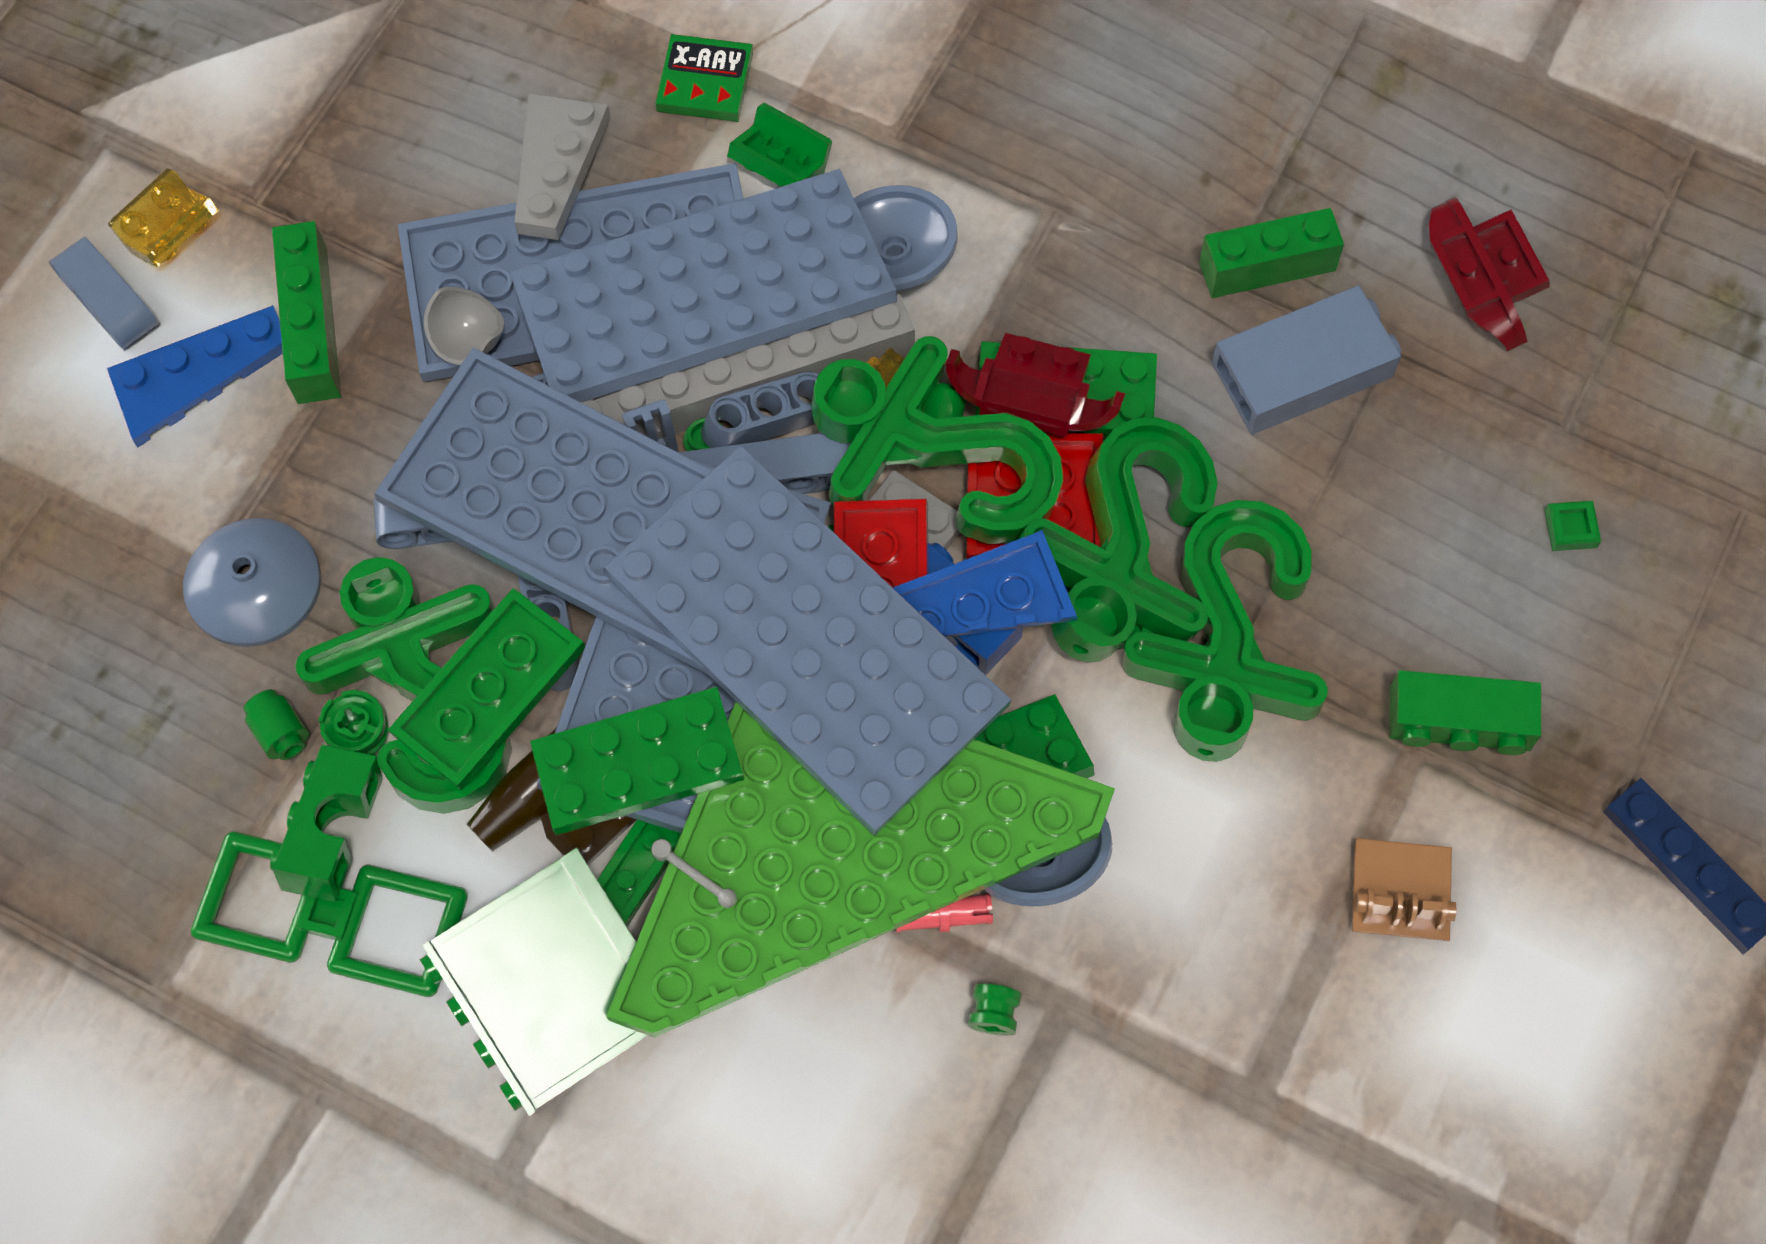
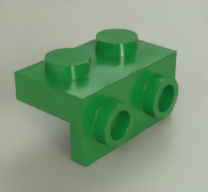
M762 103L757 107L753 126L730 142L727 157L740 163L747 170L756 172L782 187L824 174L832 140L774 107Z

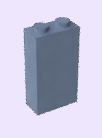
M1358 285L1217 342L1212 365L1250 434L1253 435L1393 378L1401 358V349L1395 336L1388 334L1383 327L1376 303L1371 298L1367 299Z

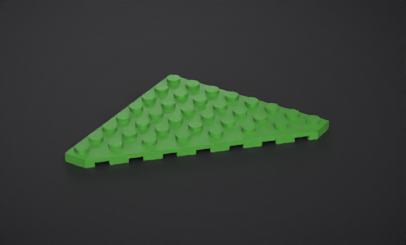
M735 702L728 719V725L744 780L697 795L674 854L722 889L729 888L737 894V902L731 908L722 907L718 902L717 896L669 862L606 1015L607 1020L654 1038L1088 843L1099 837L1115 788L973 740L874 836L760 724Z

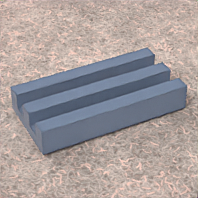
M665 399L625 412L622 415L624 425L637 431V427L634 421L643 419L647 437L679 452L671 413ZM656 413L659 414L664 436L660 439L657 438L652 417Z

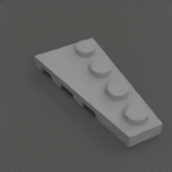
M536 94L528 95L514 221L517 234L559 240L611 117L607 104Z

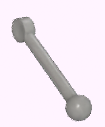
M660 839L653 843L651 851L656 860L669 861L717 896L718 902L722 907L731 908L736 904L737 894L729 888L722 889L674 854L668 841Z

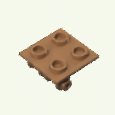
M1355 838L1352 932L1450 941V923L1455 921L1457 911L1456 902H1451L1452 847Z

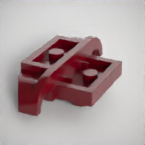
M1452 197L1446 200V202L1433 207L1429 221L1430 247L1433 248L1464 308L1467 318L1481 330L1499 339L1507 351L1527 343L1526 332L1514 303L1549 288L1550 280L1512 209L1473 227L1457 198Z
M1005 333L995 360L986 358L981 370L974 369L965 364L958 350L951 349L946 361V372L950 383L965 400L980 408L979 415L1007 413L1032 422L1044 432L1067 437L1068 431H1088L1109 423L1117 416L1125 393L1116 391L1115 395L1108 400L1102 401L1088 398L1090 384L1084 383V379L1089 367L1091 354L1076 351L1069 347H1060L1036 341L1025 336Z

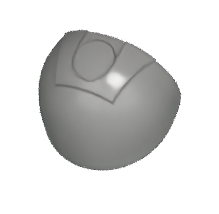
M458 287L438 289L429 300L424 314L425 334L431 348L443 360L457 365L463 363L473 347L486 354L491 351L498 343L505 324L500 311L483 296L471 290Z

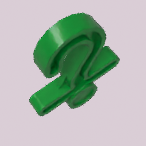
M924 336L918 339L887 388L880 373L875 368L857 359L837 360L828 364L818 374L812 396V419L818 430L827 438L840 443H851L831 477L829 499L833 506L834 502L865 501L886 465L910 463L918 467H933L1000 461L1016 470L1021 479L1022 487L1016 493L1009 496H994L982 491L967 493L961 499L955 518L959 532L966 537L987 544L1010 543L1019 538L1031 521L1038 518L1048 520L1051 516L1063 483L1061 457L1050 437L1028 420L1007 413L934 418L921 411L942 377L948 356L947 347L939 338Z
M1158 417L1134 418L1115 427L1091 457L1085 482L1101 547L1044 518L1031 521L1018 538L1021 539L1043 530L1063 583L1071 589L1068 595L1077 615V620L1053 623L1051 627L1053 637L1061 650L1073 659L1088 663L1100 662L1110 657L1133 632L1135 624L1155 634L1187 642L1191 641L1207 624L1208 615L1202 602L1153 576L1148 559L1150 539L1132 474L1133 466L1147 465L1157 469L1164 475L1171 491L1168 512L1172 520L1180 526L1192 527L1195 521L1211 509L1214 505L1218 485L1213 460L1201 441L1179 424Z
M1234 500L1211 508L1195 521L1185 541L1181 556V582L1186 593L1198 599L1206 608L1208 621L1203 629L1208 637L1207 644L1203 646L1151 632L1140 631L1128 637L1124 647L1122 666L1130 677L1184 691L1174 717V733L1179 745L1189 755L1202 761H1222L1231 758L1242 749L1253 722V709L1308 721L1319 715L1328 695L1326 682L1319 675L1265 661L1254 639V627L1221 562V557L1228 551L1237 548L1251 549L1258 552L1267 561L1270 568V587L1275 595L1284 600H1293L1299 598L1304 593L1311 575L1312 550L1303 529L1285 511L1262 501Z
M375 557L366 559L348 571L342 580L339 591L341 605L356 630L303 651L296 660V672L307 689L314 694H327L373 676L398 690L401 696L413 701L441 669V667L430 661V652L471 636L495 608L486 589L475 584L460 587L421 603L420 594L404 566L388 558ZM509 736L462 791L433 767L420 760L413 751L399 740L389 741L379 750L377 761L378 766L400 798L419 810L446 814L469 809L489 796L507 773L512 746Z

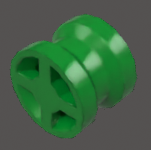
M974 985L972 998L976 1002L975 1011L969 1014L968 1027L992 1035H1014L1017 1022L1013 1018L1014 1009L1020 1006L1022 994L1013 988L1001 985Z

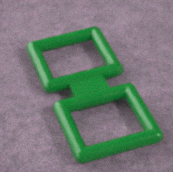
M235 831L225 835L191 926L193 938L294 963L301 956L308 934L335 940L327 961V968L332 974L423 997H432L437 993L440 982L434 984L425 968L421 976L350 958L374 886L446 903L435 937L461 921L468 900V893L463 887L367 864L359 869L352 891L341 889L336 902L301 895L286 940L281 941L214 924L239 852L270 860L272 851L278 843Z

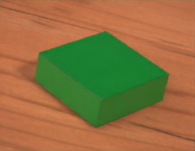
M1593 500L1550 503L1547 505L1545 516L1552 551L1598 548L1601 543V537Z

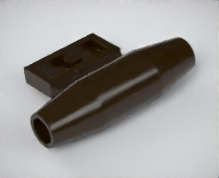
M556 728L548 735L555 734ZM531 750L499 781L466 825L493 852L541 820L547 840L563 856L577 848L589 866L637 819L621 816L555 835L543 790L537 789L539 775L533 751Z

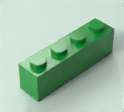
M315 221L272 227L285 381L297 404L342 398L328 254L325 242Z

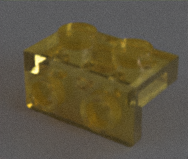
M167 168L108 222V226L132 255L157 268L161 263L170 260L176 254L177 249L189 237L203 230L208 220L219 210L210 198L188 188L176 171Z

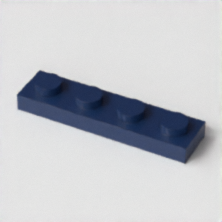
M1642 778L1636 781L1603 811L1742 955L1766 935V903Z

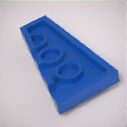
M272 305L108 367L109 377L131 438L137 448L151 440L149 435L165 424L171 427L185 418L184 412L204 399L209 402L222 394L223 391L221 389L238 377L245 379L282 355L280 319Z
M1043 530L893 587L944 637L1077 620V615Z

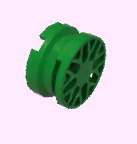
M358 690L341 692L342 695L332 701L329 699L321 709L318 719L321 730L320 734L327 746L374 756L377 755L382 746L387 743L390 733L387 730L389 728L388 718L377 699L367 692Z

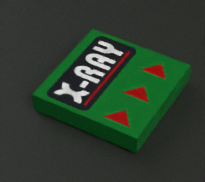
M671 34L655 102L656 111L739 122L753 57V44Z

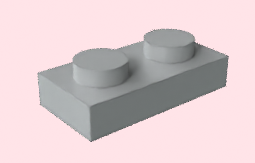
M895 470L890 473L870 498V500L927 499L928 543L931 545L938 543L947 550L960 534L955 520L957 510Z

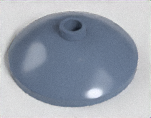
M892 185L875 188L854 197L896 291L918 286L930 280L942 271L953 257L958 241L957 224L949 206L938 196L917 187Z
M244 519L216 530L197 547L185 570L183 580L184 600L194 621L212 638L234 646L264 645L288 635L307 618L320 592L321 569L316 553L310 543L293 527L272 519ZM251 565L248 572L237 574L240 567Z
M1106 817L1098 838L984 890L1004 902L1031 907L1053 905L1078 896L1090 888L1102 876L1111 859L1113 843Z

